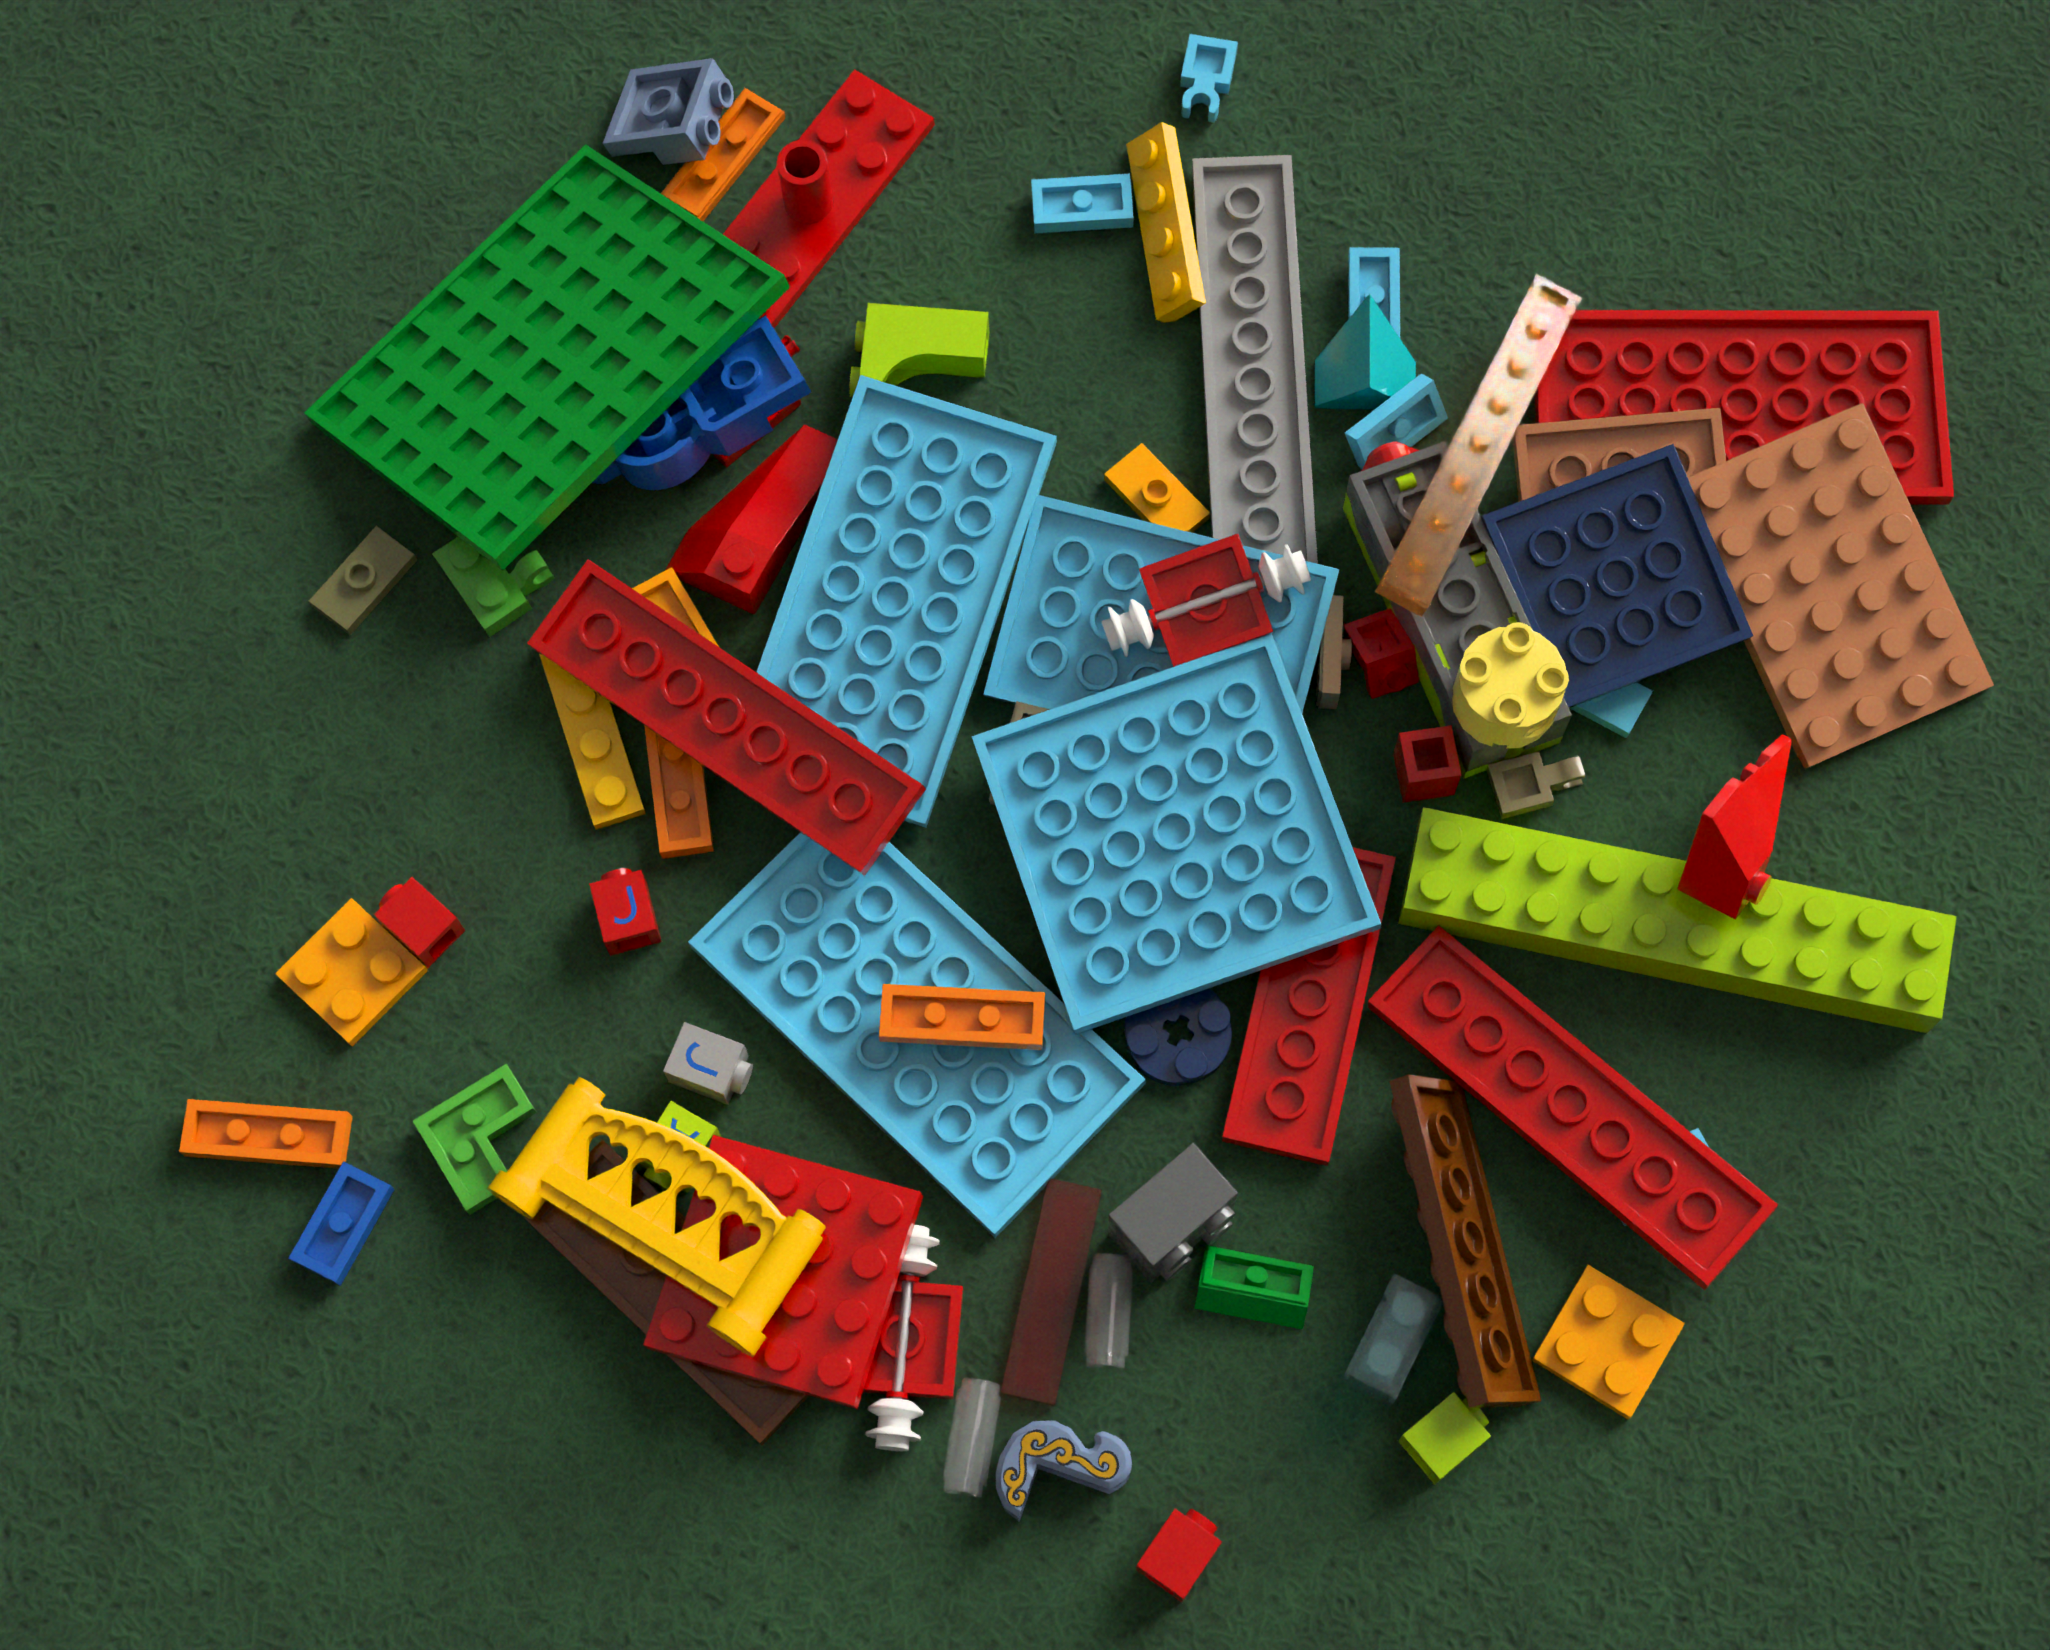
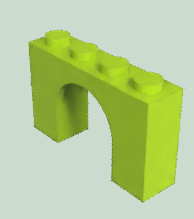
M868 303L866 322L857 321L855 351L862 352L861 366L852 367L850 397L854 395L860 375L895 386L910 377L921 374H946L985 378L989 342L988 312Z

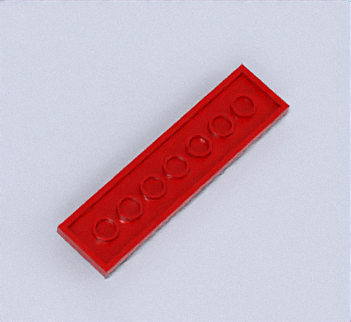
M589 559L527 642L532 649L863 876L867 874L926 790L923 784Z
M1439 925L1368 1000L1367 1008L1702 1289L1706 1290L1777 1209L1778 1204Z

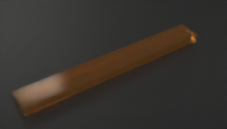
M1536 274L1375 590L1376 593L1421 617L1426 612L1581 297Z

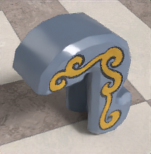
M1032 1421L1013 1433L999 1457L996 1470L998 1497L1004 1511L1020 1522L1038 1469L1111 1494L1125 1485L1130 1477L1132 1467L1130 1451L1121 1439L1105 1431L1097 1432L1094 1436L1095 1446L1087 1449L1071 1428L1056 1421Z

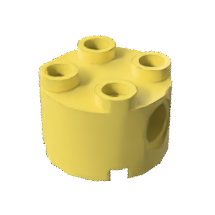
M1519 622L1511 623L1506 627H1497L1478 636L1465 650L1453 686V711L1462 728L1478 742L1493 746V743L1507 745L1506 749L1521 748L1538 740L1552 725L1569 682L1565 663L1556 646L1540 633L1534 632L1527 624Z

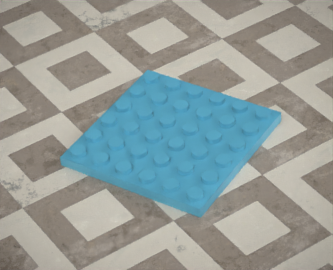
M1271 633L972 736L1075 1034L1381 929V921Z

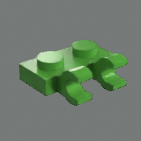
M456 537L432 553L489 637L530 611L532 607L525 597L535 590L546 586L555 578L537 550L521 558L510 574H508L506 569L502 571L459 537Z

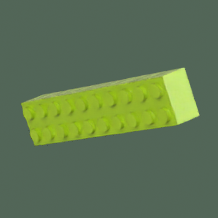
M1425 807L1422 809L1417 824L1398 924L1434 931L1439 925L1450 935L1928 1033L1942 1019L1956 916L1771 879L1761 901L1757 905L1748 902L1735 920L1677 890L1686 864L1684 860Z

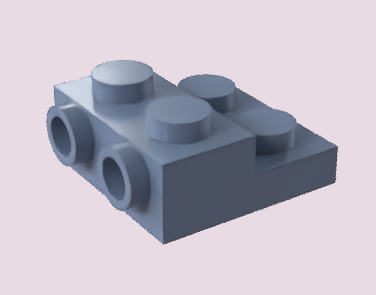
M713 58L632 69L624 85L603 145L612 157L654 152L663 165L704 160L709 146L716 145L720 140L721 131L718 120L722 109L730 107L733 103L734 91L732 84L724 76Z

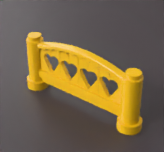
M578 1077L573 1085L568 1084L507 1172L502 1170L498 1172L488 1186V1191L518 1213L532 1220L544 1202L547 1201L718 1307L706 1325L712 1332L743 1353L754 1357L766 1339L762 1330L822 1242L821 1234L826 1228L825 1225L801 1209H798L793 1217L783 1216L754 1183L720 1155L696 1140L667 1126L639 1116L604 1108L600 1103L606 1095L592 1083ZM605 1135L610 1138L612 1147L624 1146L628 1149V1157L624 1163L587 1180L589 1145L593 1138ZM643 1161L651 1162L656 1173L666 1172L671 1175L672 1182L666 1191L631 1207L632 1172L638 1163ZM693 1188L697 1190L700 1200L711 1199L715 1201L716 1210L710 1218L675 1234L676 1197L681 1190ZM738 1215L742 1218L744 1227L756 1226L760 1228L761 1236L755 1245L719 1261L720 1225L725 1217Z

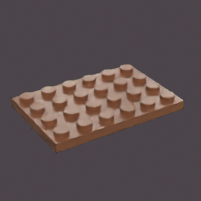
M1863 403L1688 477L1753 633V637L1744 641L1784 730L1787 736L1792 739L1791 745L1804 769L1994 686Z

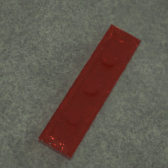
M1050 1179L1047 1183L1001 1388L1002 1395L1052 1406L1056 1404L1102 1189L1056 1179Z

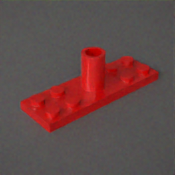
M855 69L802 136L783 147L777 158V167L723 233L724 236L785 275L790 288L760 317L762 318L766 315L773 328L778 325L935 125L932 116Z

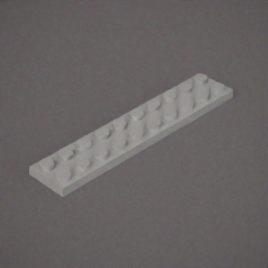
M1291 155L1193 158L1192 180L1196 250L1206 304L1199 307L1212 538L1220 540L1238 533L1242 545L1280 555L1284 553V545L1288 544L1291 553L1301 550L1305 561L1318 564Z

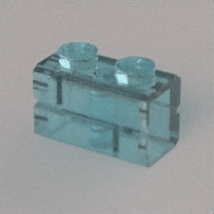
M1394 1274L1341 1382L1391 1407L1442 1306L1443 1299L1419 1285Z

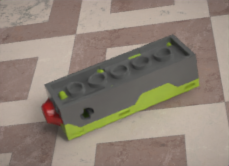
M1446 441L1422 450L1411 448L1400 442H1389L1377 447L1368 455L1362 471L1349 475L1343 510L1387 609H1392L1415 646L1418 677L1440 727L1452 725L1463 778L1465 779L1486 771L1489 764L1535 753L1559 744L1572 716L1564 697L1550 728L1538 740L1521 748L1506 749L1507 745L1493 743V746L1480 743L1462 728L1453 711L1452 697L1453 686L1465 650L1478 636L1497 627H1506L1511 623L1519 622L1527 624L1529 627L1531 625Z

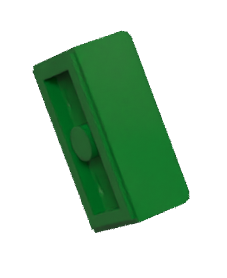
M1206 1245L1194 1309L1303 1330L1314 1266Z

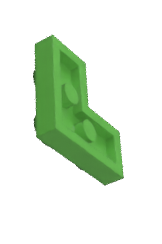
M505 1064L413 1120V1123L466 1212L471 1215L497 1199L487 1188L500 1170L508 1171L490 1141L537 1112L511 1069Z

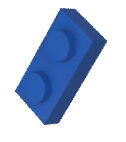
M343 1161L290 1254L289 1259L341 1286L395 1189L386 1182Z

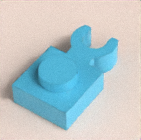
M1193 34L1189 35L1180 85L1181 87L1189 88L1182 98L1183 118L1189 119L1191 107L1194 104L1203 103L1209 107L1208 122H1215L1219 113L1220 101L1217 93L1229 94L1238 42Z

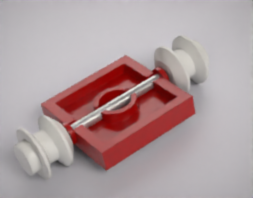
M1237 533L1139 568L1153 609L1148 610L1149 616H1147L1144 606L1134 599L1130 600L1129 611L1120 615L1111 607H1108L1111 618L1101 622L1111 650L1122 647L1125 657H1128L1129 645L1138 641L1147 649H1150L1154 638L1151 628L1153 625L1155 631L1160 629L1172 665L1175 667L1270 633L1273 635V629L1260 593L1264 592L1263 586H1265L1267 594L1279 603L1282 602L1283 590L1294 587L1302 595L1305 594L1302 583L1311 581V577L1301 550L1291 553L1288 544L1284 545L1283 557L1272 560L1263 552L1258 564L1261 574L1259 576L1258 572L1252 573L1242 542Z
M914 1225L863 1392L886 1394V1398L880 1399L868 1406V1411L878 1416L877 1428L865 1433L866 1436L875 1438V1448L882 1450L909 1451V1442L921 1441V1436L911 1431V1421L923 1416V1411L912 1401H908L909 1396L952 1400L954 1398L963 1286L919 1282V1277H924L937 1269V1264L927 1259V1252L929 1248L939 1245V1240L930 1237V1229L924 1226Z

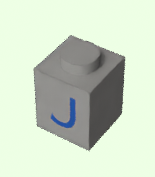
M684 1022L663 1072L669 1083L728 1105L734 1092L740 1095L744 1092L752 1073L753 1064L747 1062L749 1055L744 1044Z

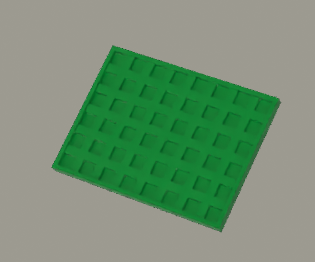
M585 144L311 405L304 414L313 426L503 571L753 325L790 286L784 274Z

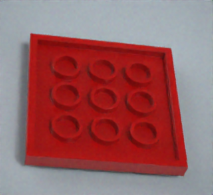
M713 1135L709 1149L732 1164L754 1183L783 1216L793 1217L796 1211L801 1209L819 1220L826 1227L821 1234L823 1240L762 1330L766 1339L754 1357L730 1345L706 1326L718 1309L717 1306L667 1275L643 1345L647 1349L858 1409L922 1203V1193L910 1188ZM695 1190L681 1231L710 1218L716 1210L715 1201L711 1199L700 1200L697 1190ZM738 1215L725 1217L720 1225L719 1261L755 1245L761 1236L760 1228L756 1226L744 1227L742 1218Z

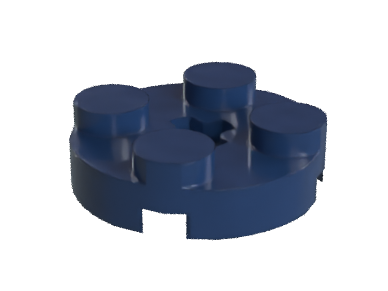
M1208 988L1127 1016L1124 1029L1127 1050L1137 1068L1148 1078L1168 1086L1196 1083L1214 1074L1227 1057L1232 1039L1230 1011L1222 1003L1219 996ZM1179 1019H1183L1188 1022L1187 1031L1193 1034V1038L1190 1042L1181 1039L1177 1046L1171 1045L1168 1042L1169 1033L1162 1027L1167 1022L1176 1024Z

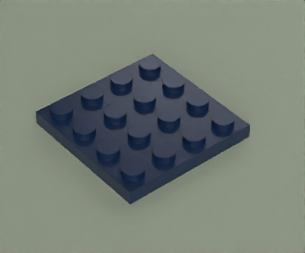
M1674 444L1481 516L1533 631L1540 633L1556 646L1565 663L1569 682L1563 697L1569 708L1753 637V633Z

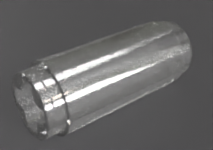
M1119 1254L1093 1255L1092 1265L1089 1266L1084 1355L1087 1356V1367L1103 1369V1365H1107L1117 1370L1125 1369V1359L1128 1358L1133 1284V1268H1131V1257Z
M962 1379L961 1389L957 1390L942 1477L945 1480L944 1492L962 1495L963 1491L968 1493V1497H982L983 1487L987 1485L1001 1402L999 1384L980 1379Z

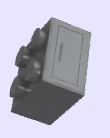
M1192 1143L1109 1214L1108 1235L1148 1282L1152 1283L1160 1275L1168 1282L1191 1262L1192 1259L1189 1255L1193 1252L1195 1245L1203 1239L1210 1246L1232 1227L1233 1224L1230 1220L1235 1216L1234 1207L1238 1192L1199 1148Z

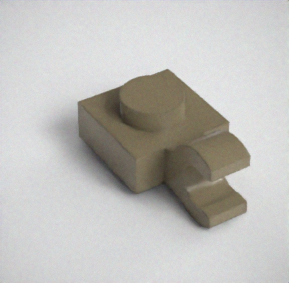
M1539 751L1489 764L1487 767V773L1501 819L1550 807L1554 802L1552 790L1559 791L1583 785L1582 778H1585L1579 756L1543 766Z

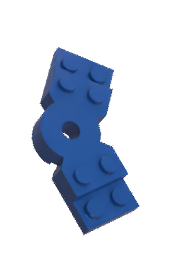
M766 315L751 325L592 483L605 484L622 474L630 484L646 490L667 489L686 481L697 473L705 464L710 454L730 456L772 432L773 428L767 417L811 393V390Z

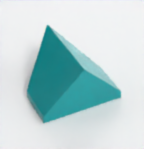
M1370 294L1315 359V408L1376 409L1416 378L1415 360Z

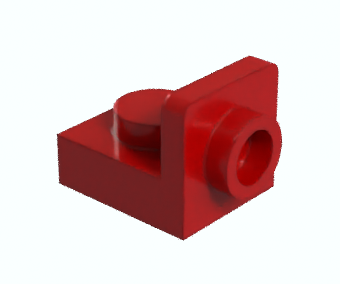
M1391 608L1343 625L1345 639H1351V651L1365 673L1367 691L1372 699L1391 692H1398L1405 687L1419 682L1415 646Z

